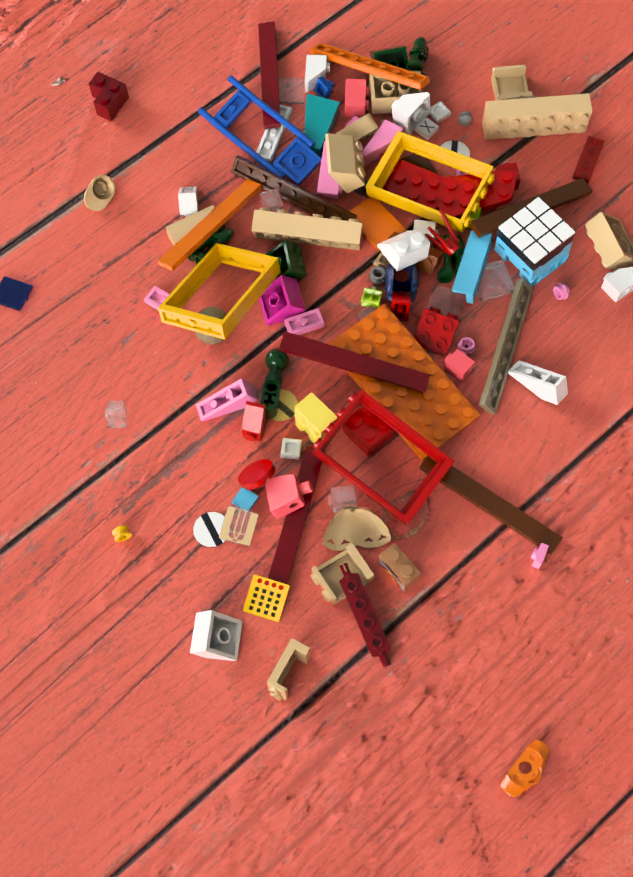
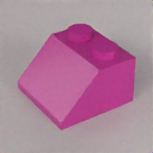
M280 275L259 298L266 325L284 322V319L299 315L306 310L297 279Z

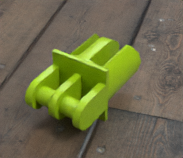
M370 287L364 288L361 306L379 308L383 297L382 289L378 291L377 287L372 289Z

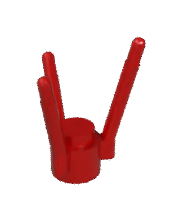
M439 209L452 239L448 237L444 240L431 227H428V230L441 243L427 233L425 237L450 256L460 247L458 244L460 240L455 235L443 210Z

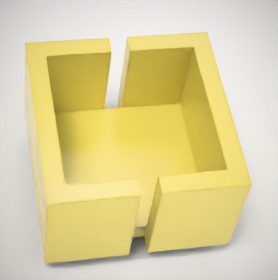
M312 392L295 406V425L300 431H305L313 443L319 437L323 439L327 434L324 430L331 422L335 424L338 420V417Z

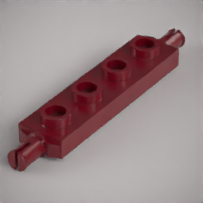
M344 563V566H339L344 575L339 582L371 656L379 657L383 668H385L387 665H391L386 654L391 647L359 574L351 573L348 563Z

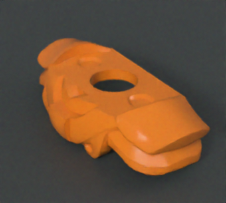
M534 740L506 774L501 787L508 795L518 797L525 790L528 791L530 787L540 782L550 752L545 743ZM528 762L532 767L531 772L528 774L520 772V763Z

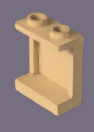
M526 65L499 66L492 69L491 82L495 100H507L518 97L522 99L526 96H533L532 91L529 92L525 76Z
M353 543L345 546V551L322 565L312 567V575L310 576L315 585L319 584L323 589L321 593L327 602L330 601L333 606L346 598L339 582L344 577L339 567L340 565L344 566V563H348L351 573H358L364 586L374 581L373 572Z
M291 638L267 681L268 690L271 692L270 695L280 701L282 698L288 699V689L283 687L282 683L296 659L305 664L308 663L311 658L310 647Z

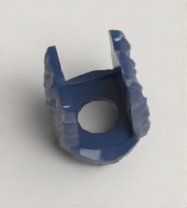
M391 264L386 266L385 291L387 300H392V291L410 292V302H414L420 282L418 278L419 270L416 264L403 269L409 273V278L404 282L395 279L397 271Z

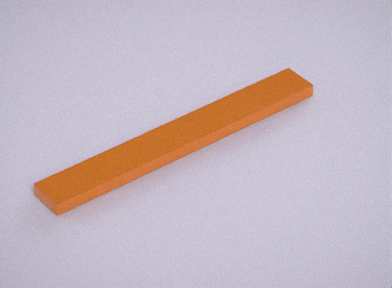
M321 42L310 49L311 55H327V60L419 90L430 83V77Z
M249 179L244 181L158 260V264L174 271L262 189L261 184Z

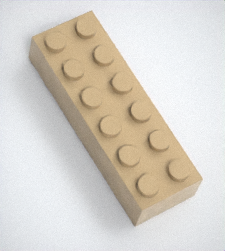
M589 93L486 101L482 120L484 139H511L515 137L586 132L592 114Z
M268 208L254 209L251 231L256 238L279 241L287 240L295 243L361 250L363 225L358 219L344 221L336 216H331L328 219L323 218L324 216L319 214H313L312 217L305 216L306 214L302 212L288 214V211L285 210L271 212Z

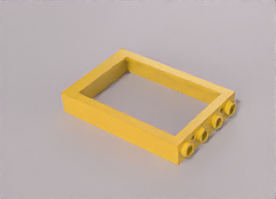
M397 131L366 184L367 196L446 226L438 210L383 190L403 152L407 150L479 177L482 181L461 219L445 214L452 229L463 233L465 227H469L473 213L478 211L481 198H485L488 185H491L495 179V174H493L494 166Z
M216 243L158 307L161 322L225 340L281 273L279 259ZM221 263L261 272L260 276L223 320L182 309Z

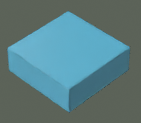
M244 487L234 497L232 504L249 513L258 501L259 496Z

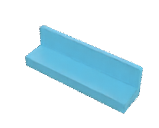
M474 231L470 232L452 287L453 292L466 294V303L474 304L492 247V234L478 238Z

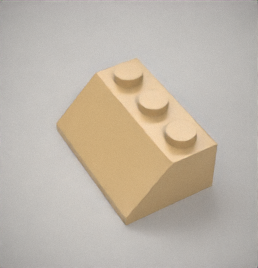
M325 134L327 165L330 176L346 193L365 185L364 177L366 174L363 168L362 144L359 141L357 142L353 136Z
M600 212L585 224L587 228L586 233L595 244L594 249L600 254L601 262L605 268L616 271L633 266V244L619 218Z

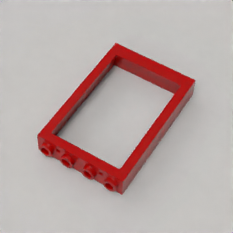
M362 389L358 394L354 391L348 399V402H350L349 406L346 409L342 407L336 415L339 418L336 423L333 424L331 422L324 430L327 433L323 439L319 437L312 447L315 450L312 454L404 525L409 524L455 461ZM359 404L363 405L437 462L401 511L323 452Z

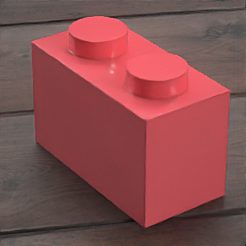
M346 79L344 117H354L355 115L363 117L365 111H368L369 100H365V97H369V87H366V79Z

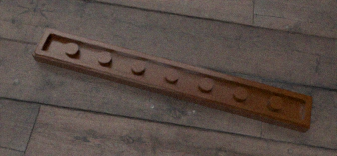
M239 155L235 157L231 169L232 173L245 180L249 179L261 184L263 189L312 214L323 215V218L330 219L331 216H336L344 221L357 218V215Z
M581 178L474 219L469 225L478 238L498 231V227L538 197L551 209H555L591 195L593 190Z
M427 456L421 464L420 470L429 474L437 462ZM453 466L450 467L440 483L538 547L541 543L548 545L547 553L551 555L563 538Z

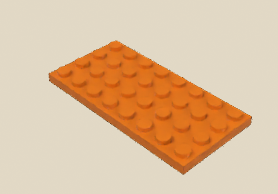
M385 304L328 343L329 345L430 374L425 394L346 371L360 389L437 448H440L480 417L477 410ZM400 435L421 461L427 458L428 455Z

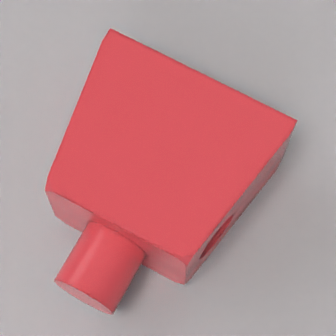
M294 474L272 477L271 479L267 478L265 480L269 509L276 519L305 505L303 495L313 492L310 481L300 483Z

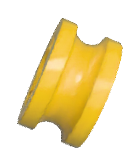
M121 525L112 531L116 542L125 541L132 536L128 525Z

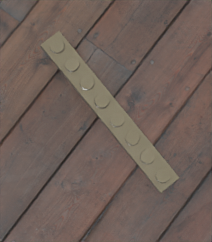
M523 278L518 279L479 403V406L489 414H496L508 370L510 369L533 292V287Z

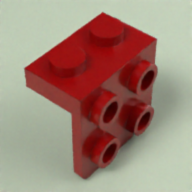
M430 306V309L424 308L414 338L421 347L446 355L461 320L457 319V315L449 312L447 315L440 313L441 309Z

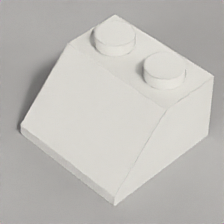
M428 92L402 95L399 100H395L392 104L393 123L402 127L403 133L411 135L415 127L431 113L430 94Z
M406 231L377 244V247L395 270L399 271L428 258L431 243L421 231Z
M213 610L196 613L190 653L204 658L237 661L243 621Z

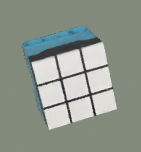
M538 197L498 227L494 251L504 261L509 260L520 270L519 276L530 286H534L568 259L575 231Z

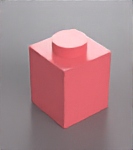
M457 349L453 354L449 353L445 358L444 370L462 383L473 371L475 361Z

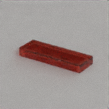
M588 136L572 179L579 180L583 178L589 184L604 145V140Z

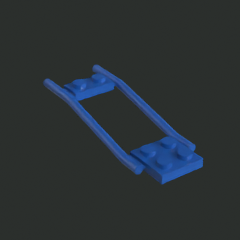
M229 76L228 81L239 91L216 113L215 117L209 114L203 107L198 110V113L264 168L283 178L287 176L300 186L321 163L322 158L311 150L315 146V142L253 94L235 77ZM251 102H254L297 136L273 162V165L227 129L249 107Z

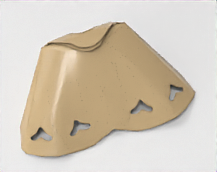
M344 507L337 511L324 534L323 545L337 551L345 550V546L353 543L354 546L375 548L390 542L391 535L384 522L371 508ZM381 535L386 536V538L379 540ZM369 537L372 540V542H365L364 540H366ZM330 539H332V541L334 542V544H332L331 542H327V541L330 540ZM343 540L349 542V543H344V544L341 545V543L343 542Z

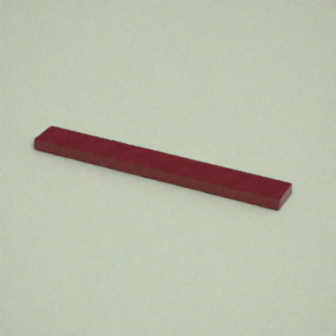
M273 21L258 24L262 101L280 114L275 22ZM263 110L264 129L281 127V123Z
M284 331L279 351L425 394L430 374Z
M306 446L297 478L300 483L310 481L313 492L303 495L305 502L303 507L286 515L268 579L287 585L323 462L312 454L315 448Z

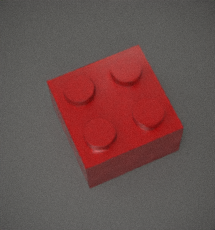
M363 405L348 418L342 429L367 457L396 434L393 428Z

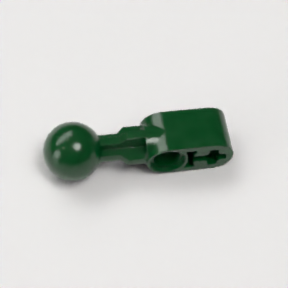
M279 348L270 350L265 357V363L270 371L263 385L261 404L266 407L267 419H273L277 415L282 384L280 373L289 363L287 353L279 351Z

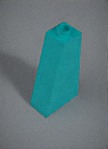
M307 94L305 134L315 142V146L311 150L322 158L324 141H326L325 134L332 133L340 113V102Z

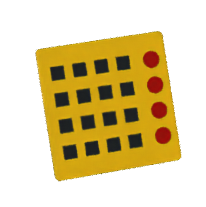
M253 575L243 611L279 622L290 586L265 577Z

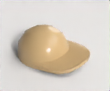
M98 175L91 180L84 193V202L88 209L100 211L108 205L114 196L115 184L109 176Z

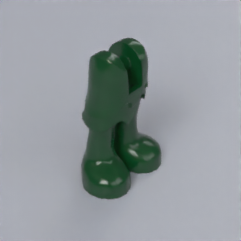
M418 37L414 41L412 50L409 52L410 59L405 69L420 71L422 75L427 76L422 70L423 64L428 58L429 48L426 46L425 38Z
M223 224L188 259L192 262L195 261L197 265L216 243L226 245L234 235L233 230L230 228L225 229V224ZM208 245L210 246L207 250L202 252Z
M445 235L443 239L446 240L450 235ZM456 235L460 240L458 242L460 247L450 256L447 253H443V267L437 273V280L440 283H449L453 280L454 268L452 259L456 261V278L465 250L461 235Z

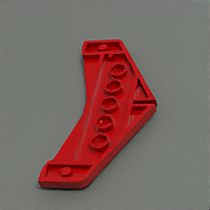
M380 153L378 164L384 155L382 153ZM399 159L383 190L438 211L442 209L445 214L459 219L463 216L482 179L471 174L443 177ZM506 170L493 173L495 174V179L491 185H488L485 198H481L479 202L481 211L512 201L518 171Z

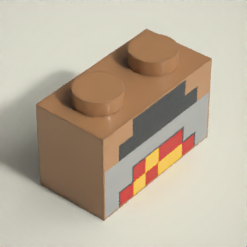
M395 543L379 555L378 563L404 592L420 579L421 572Z

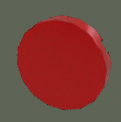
M269 459L253 462L240 473L238 482L242 488L245 487L247 490L263 486L268 477L270 479L273 477L275 466Z

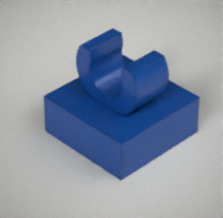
M319 77L314 92L319 97L329 99L330 94L333 93L332 89L336 84L332 80L327 81L324 77Z

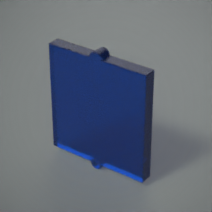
M4 276L0 283V305L21 311L25 302L29 300L28 296L33 286Z

